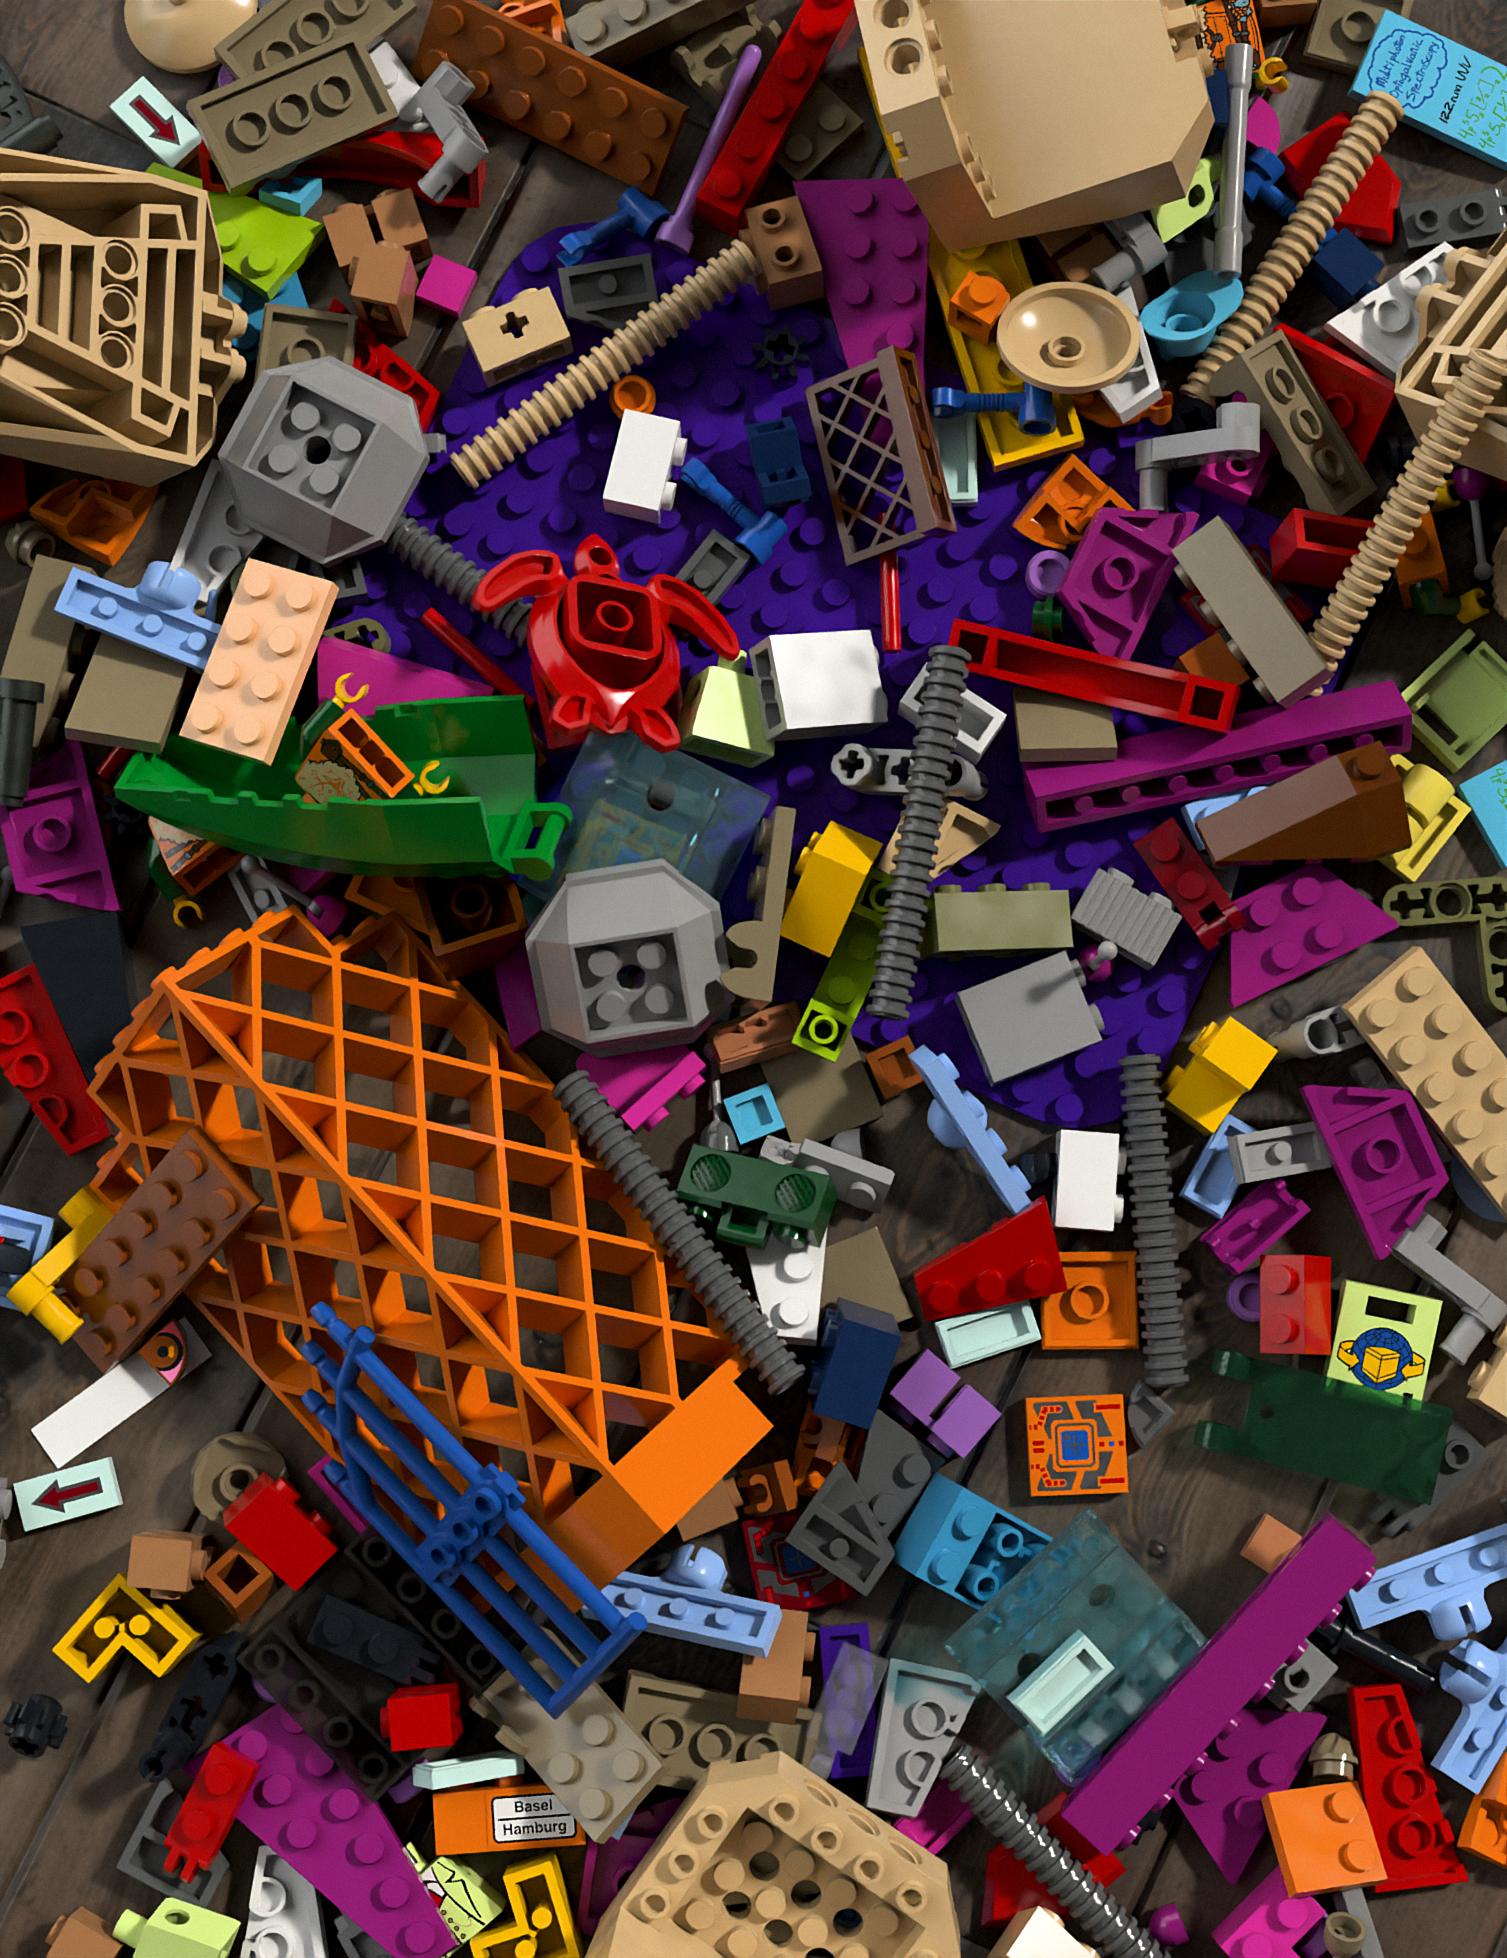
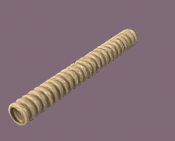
M1374 90L1368 93L1366 96L1367 103L1361 104L1358 109L1359 115L1352 118L1350 122L1351 127L1346 128L1342 135L1343 139L1337 141L1335 145L1336 152L1329 154L1327 157L1328 164L1321 166L1319 170L1320 176L1314 177L1311 183L1312 188L1307 189L1304 193L1305 201L1298 202L1296 206L1297 213L1291 214L1288 218L1289 225L1282 227L1280 231L1282 238L1278 237L1274 240L1272 244L1274 250H1268L1265 254L1266 262L1259 263L1257 267L1259 274L1252 275L1249 279L1251 286L1243 288L1244 296L1241 305L1226 319L1227 323L1220 324L1218 328L1220 335H1215L1211 343L1212 347L1206 348L1202 353L1204 360H1198L1195 363L1194 368L1196 372L1188 374V385L1184 384L1179 388V393L1183 400L1198 398L1209 403L1216 410L1217 405L1215 401L1222 400L1224 396L1210 395L1209 383L1212 376L1226 362L1255 345L1254 340L1262 338L1264 334L1262 328L1269 327L1272 319L1270 315L1278 313L1280 308L1278 303H1284L1287 299L1286 291H1291L1294 288L1295 282L1293 279L1301 277L1303 273L1301 267L1308 266L1311 258L1309 254L1312 255L1317 252L1319 247L1317 242L1324 241L1326 238L1325 230H1330L1333 227V218L1340 216L1342 212L1341 206L1347 205L1350 199L1349 194L1356 191L1357 182L1362 181L1365 177L1364 169H1369L1372 166V157L1379 155L1381 151L1380 145L1386 144L1389 138L1388 133L1395 130L1396 121L1401 120L1404 116L1405 111L1401 103L1392 95Z
M733 240L731 242V249H721L719 251L720 257L708 259V266L706 268L699 266L696 268L697 274L694 277L690 275L684 277L685 283L682 286L675 284L672 287L673 293L670 295L663 293L661 295L662 301L658 304L654 301L649 304L650 310L646 313L642 310L638 312V319L636 321L629 319L625 322L626 328L624 330L619 328L614 330L615 336L612 339L605 337L602 340L603 346L600 348L593 346L590 349L592 354L588 357L581 355L578 358L580 363L576 366L573 364L568 365V372L563 375L559 372L555 375L556 381L551 384L549 381L544 383L545 389L540 393L535 390L532 393L533 399L529 402L523 399L520 402L521 408L517 411L511 408L508 411L510 416L505 420L502 417L496 420L498 425L494 428L491 426L486 427V434L480 437L478 434L474 436V443L470 446L466 443L461 446L463 452L459 455L453 452L450 455V462L469 488L472 487L476 490L480 487L478 482L482 478L488 481L491 478L490 472L494 469L500 472L503 469L501 464L506 460L512 463L515 460L513 457L515 453H525V446L531 443L534 446L538 443L537 437L542 434L545 437L549 435L548 429L552 425L558 428L561 425L560 419L564 416L570 419L573 416L572 410L576 407L582 410L585 407L584 401L587 399L590 401L595 400V393L599 390L602 392L607 391V384L612 381L615 384L619 382V375L623 372L628 375L631 372L630 366L634 363L640 366L643 363L642 357L646 354L652 357L655 354L654 348L657 346L663 348L667 345L665 341L667 338L675 339L678 337L677 331L682 328L685 331L689 329V322L691 320L698 322L702 319L700 313L704 310L710 313L713 310L712 304L715 302L722 304L725 301L724 295L727 293L733 295L737 292V285L745 286L748 284L749 276H759L760 266L749 248L742 241Z
M1480 349L1470 350L1468 357L1471 359L1468 364L1463 363L1460 367V371L1463 373L1460 378L1455 377L1452 381V385L1455 387L1452 392L1447 391L1444 395V399L1447 402L1444 406L1439 405L1436 409V413L1439 415L1437 419L1429 421L1428 427L1431 430L1429 433L1421 435L1420 440L1423 443L1421 447L1415 446L1412 454L1415 456L1413 461H1406L1404 467L1407 471L1405 474L1398 475L1396 479L1399 483L1398 487L1390 489V501H1383L1381 505L1383 513L1375 515L1373 519L1376 524L1375 527H1369L1366 531L1367 541L1359 543L1360 553L1353 554L1350 559L1353 564L1352 567L1344 569L1343 575L1345 579L1338 580L1335 585L1338 590L1337 593L1329 595L1328 601L1330 605L1323 606L1320 612L1323 616L1322 619H1316L1313 623L1315 631L1308 632V638L1332 671H1336L1338 667L1336 659H1342L1346 653L1343 647L1351 645L1353 641L1351 634L1358 633L1361 627L1358 623L1359 620H1365L1368 616L1367 606L1373 607L1375 604L1374 594L1382 592V580H1389L1391 576L1389 568L1397 566L1399 560L1396 556L1404 554L1406 551L1405 541L1413 539V527L1421 525L1422 520L1419 518L1421 513H1428L1430 509L1427 504L1428 501L1436 499L1438 493L1435 489L1437 486L1443 487L1445 484L1444 474L1452 472L1454 467L1451 464L1452 460L1460 458V446H1467L1469 442L1467 434L1469 431L1475 432L1478 426L1475 423L1476 419L1484 417L1486 413L1483 409L1484 405L1491 404L1494 400V397L1491 395L1492 391L1499 390L1502 386L1499 379L1501 376H1507V364L1499 358ZM1319 686L1307 696H1321L1323 693L1322 687Z

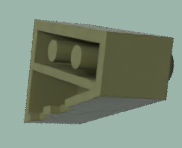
M1045 882L1022 885L1021 891H1006V884L1000 883L978 886L977 892H962L961 885L933 887V894L930 895L929 900L924 901V905L928 907V912L926 915H922L921 920L926 922L925 928L919 930V935L923 937L922 944L916 947V950L920 952V958L914 960L913 965H918L920 961L927 958L948 957V962L964 961V957L993 956V959L1050 955L1072 948L1073 937L1068 890H1050V883Z

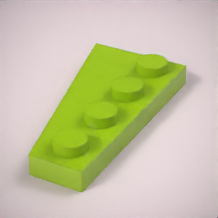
M153 162L144 172L203 189L202 179ZM207 191L223 256V270L269 301L275 297L285 281L294 275L328 235L325 224L296 215L246 195L231 198L229 193Z

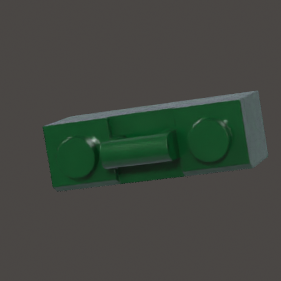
M696 1144L692 1146L676 1193L679 1195L677 1199L678 1204L684 1203L688 1209L685 1213L687 1216L693 1215L697 1220L696 1224L711 1226L713 1222L719 1223L716 1231L717 1240L761 1251L765 1250L771 1232L779 1242L793 1248H803L805 1244L820 1248L837 1198L835 1187L829 1175ZM735 1222L756 1226L757 1229L737 1225Z

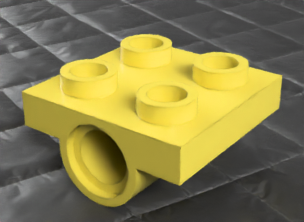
M1401 754L1391 755L1390 759L1402 780L1412 845L1409 849L1377 860L1405 882L1414 883L1471 811V808L1453 795L1455 793L1453 786L1440 773L1423 764L1414 765Z

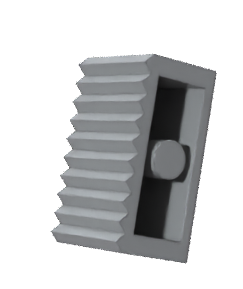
M1098 868L1071 913V926L1099 943L1105 941L1113 942L1117 946L1118 954L1149 971L1156 964L1182 916L1174 912L1176 906L1168 898L1155 892H1151L1147 896L1132 888L1134 880L1123 872L1109 868L1106 873Z

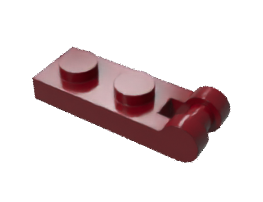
M1173 817L1133 843L1137 852L1208 952L1220 944L1218 939L1233 929L1237 933L1248 925L1243 915L1229 898ZM1217 905L1222 914L1206 924L1201 915Z

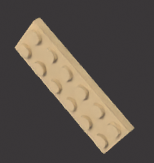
M1412 946L1344 1004L1341 1009L1403 1089L1410 1091L1417 1107L1507 1221V1058L1420 946Z

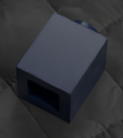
M1344 227L1312 258L1304 276L1337 308L1344 312L1355 301L1359 302L1360 299L1381 286L1376 280L1385 264Z

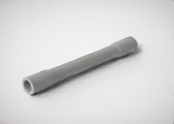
M1234 43L1225 48L1224 69H1226L1229 124L1222 140L1218 229L1215 234L1213 276L1224 280L1239 278L1242 268L1243 233L1241 231L1243 187L1248 95L1251 90L1253 47L1245 43Z

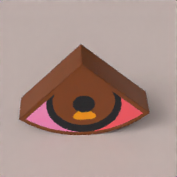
M172 1317L138 1351L170 1386H175L182 1377L188 1355L186 1332L176 1317Z

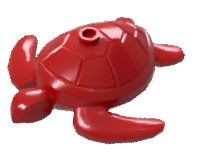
M596 533L584 539L575 549L572 564L575 576L572 579L566 577L557 554L549 550L535 549L512 554L485 574L472 595V605L479 613H492L517 598L535 597L527 618L526 638L528 650L539 677L556 700L550 710L549 726L564 736L582 733L587 729L605 738L620 736L633 731L643 743L660 753L677 750L681 743L679 732L670 716L662 709L673 694L680 677L679 649L675 637L667 624L672 623L688 630L726 660L735 661L740 654L737 635L724 616L700 591L682 580L666 574L651 576L644 587L624 582L618 577L620 566L615 552Z

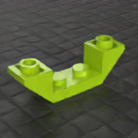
M871 867L840 940L791 1041V1044L833 1063H836L871 987L872 975L878 971L874 967V961L880 959L881 954L876 952L877 945L883 943V939L879 937V932L881 929H885L886 926L882 922V916L888 914V909L884 907L886 899L891 898V894L887 892V887L889 884H893L894 880L888 874Z

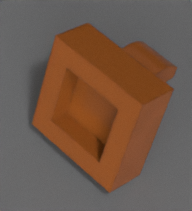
M909 1035L864 1056L884 1100L924 1082L908 1057L909 1054L915 1051Z
M812 1406L808 1407L807 1413L821 1420L822 1429L820 1433L804 1429L800 1432V1439L808 1444H818L815 1456L828 1462L834 1463L846 1456L855 1425L814 1413Z
M787 1459L743 1470V1478H740L736 1483L738 1489L746 1487L751 1505L743 1508L744 1513L747 1515L754 1514V1518L782 1513L801 1507Z

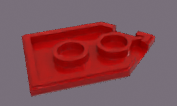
M1348 111L1340 112L1277 156L1285 167L1282 177L1300 201H1305L1304 193L1307 189L1312 188L1311 183L1314 177L1320 176L1319 170L1321 166L1328 164L1327 157L1329 154L1336 152L1335 145L1337 141L1343 139L1342 135L1345 129L1351 127L1352 116ZM1379 153L1378 156L1372 157V166L1369 169H1364L1365 177L1362 181L1357 182L1356 191L1349 194L1350 199L1347 205L1341 206L1342 212L1340 216L1333 218L1334 225L1332 228L1339 233L1346 227L1357 238L1372 240V243L1390 246L1392 244L1401 181Z
M1063 1790L1035 1813L1038 1816L1037 1823L1039 1825L1046 1824L1049 1827L1047 1834L1049 1836L1056 1835L1060 1839L1059 1846L1061 1848L1068 1847L1071 1850L1070 1858H1078L1082 1862L1081 1869L1083 1871L1090 1870L1093 1873L1092 1881H1100L1105 1889L1127 1870L1113 1852L1108 1857L1103 1855L1061 1816L1062 1802L1068 1797ZM1001 1841L987 1853L981 1926L1006 1929L1018 1911L1037 1906L1054 1912L1064 1923L1071 1918L1069 1915L1070 1908L1068 1906L1061 1907L1057 1901L1059 1896L1057 1894L1050 1895L1046 1891L1048 1885L1045 1882L1040 1884L1036 1881L1035 1876L1037 1873L1035 1871L1028 1872L1024 1868L1026 1862L1023 1859L1016 1860L1013 1853L1015 1850L1013 1848L1006 1849L1002 1845L1003 1841Z

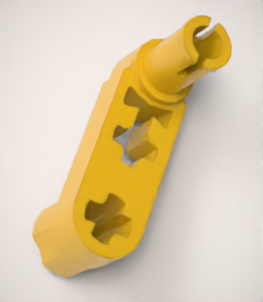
M89 1184L80 1189L58 1213L73 1230L35 1264L6 1294V1297L26 1316L32 1314L58 1339L61 1345L83 1325L84 1321L81 1318L79 1319L53 1294L54 1286L115 1216L91 1190Z

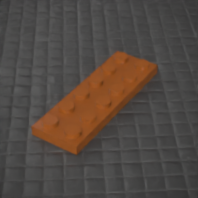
M433 0L410 73L412 76L426 82L443 61H449L476 88L466 99V103L631 186H636L639 190L651 196L658 193L690 107L476 0Z
M199 1125L183 1134L54 1286L53 1294L79 1319L81 1318L84 1321L83 1325L71 1337L103 1374L119 1364L264 1201V1198Z

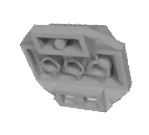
M332 356L262 371L217 454L241 523L325 568L341 563L343 559L365 553L386 544L430 461L416 402L412 397ZM330 446L331 452L328 459L321 464H313L312 457L314 452L319 447Z
M663 858L565 874L554 890V894L525 934V943L542 1030L597 1058L694 1043L735 1000L734 994L722 986L719 978L721 974L730 970L719 902L696 884L679 874V871ZM630 964L637 965L643 969L635 976H625L619 972L622 967Z

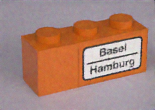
M524 1774L496 1778L494 1782H474L436 1789L433 1793L436 1856L583 1845L588 1840L589 1835L541 1778L524 1780Z

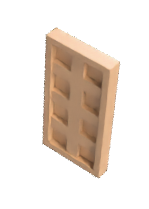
M248 558L179 736L186 741L271 767L340 588L329 580Z

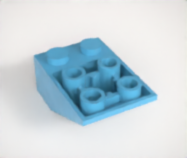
M935 1471L893 1547L895 1554L892 1561L914 1576L1024 1635L1071 1548Z

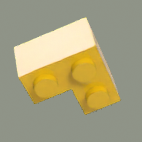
M832 820L823 834L815 831L808 846L804 847L793 872L801 876L796 890L786 889L780 935L830 958L840 940L871 867L873 868L883 843Z
M1231 1016L1219 1024L1212 1021L1207 1027L1204 1026L1190 1044L1188 1050L1194 1053L1185 1068L1183 1069L1176 1065L1161 1086L1164 1087V1091L1167 1093L1161 1101L1165 1102V1107L1207 1137L1216 1131L1239 1097L1251 1090L1278 1050Z
M128 1570L118 1573L52 1651L87 1683L102 1677L126 1649L160 1678L175 1668L204 1632L167 1599L150 1597L151 1589L127 1587Z
M553 1850L508 1865L503 1875V1880L515 1917L485 1926L475 1934L469 1942L473 1957L582 1958L584 1944L579 1928L576 1927V1917L556 1851Z

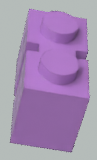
M924 1349L887 1392L895 1399L889 1407L910 1426L917 1419L932 1432L926 1440L945 1457L949 1458L955 1452L964 1459L1002 1413L970 1385L964 1384L938 1416L932 1419L929 1416L961 1377L929 1349Z

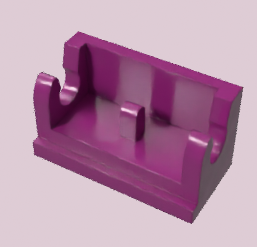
M1271 1178L1262 1181L1226 1213L1222 1219L1217 1221L1198 1238L1229 1275L1240 1274L1311 1210L1303 1200L1295 1199L1286 1190L1287 1184L1282 1179Z

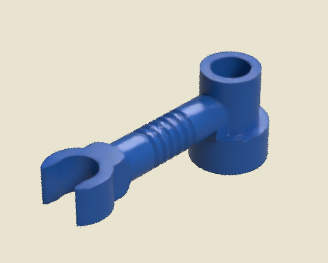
M1259 146L1245 161L1243 202L1251 204L1256 197H1259L1288 222L1290 215L1297 213V205L1274 186V183L1285 172V167L1274 153ZM1333 228L1325 230L1326 238L1323 242H1317L1319 246L1317 252L1338 234Z
M636 186L627 189L619 198L617 207L620 210L586 231L573 232L564 236L559 243L566 250L560 252L556 257L566 267L579 265L585 257L591 254L595 247L627 228L633 229L645 242L649 240L654 241L661 222H667L671 214L658 201L651 202Z
M1027 382L1024 383V392L1005 394L965 393L963 390H954L946 387L932 390L933 417L947 419L962 416L966 412H1019L1018 429L1026 435L1045 436L1056 430L1057 409L1052 405V392L1040 389Z
M692 457L681 469L684 473L680 477L681 481L691 490L703 497L706 496L715 505H718L722 511H725L729 517L744 529L732 543L751 556L750 565L760 568L773 554L772 547L788 531L786 524L771 511H767L761 518L758 517L718 483L716 477L710 473L702 462Z

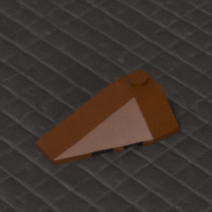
M1381 740L1334 755L1195 823V828L1214 866L1272 865L1275 860H1305V864H1321L1323 859L1349 858L1350 863H1367L1409 849L1412 845L1402 780Z
M486 875L458 876L452 879L413 877L433 952L447 981L493 967L525 937L529 929L518 889L508 875L495 878Z

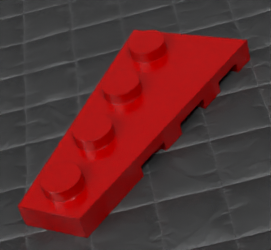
M34 962L1 978L0 1065L5 1070L3 1072L5 1076L32 1105L31 1109L67 1156H76L115 1137L116 1133L109 1117L86 1092L90 1083Z
M1389 1682L1347 1687L1353 1749L1358 1758V1767L1355 1768L1356 1780L1361 1790L1388 1878L1380 1885L1369 1886L1368 1890L1379 1893L1469 1882L1464 1865L1459 1863L1452 1843L1455 1839L1448 1820L1444 1819L1435 1794L1438 1790L1432 1773L1427 1771L1420 1751L1422 1744L1401 1684Z

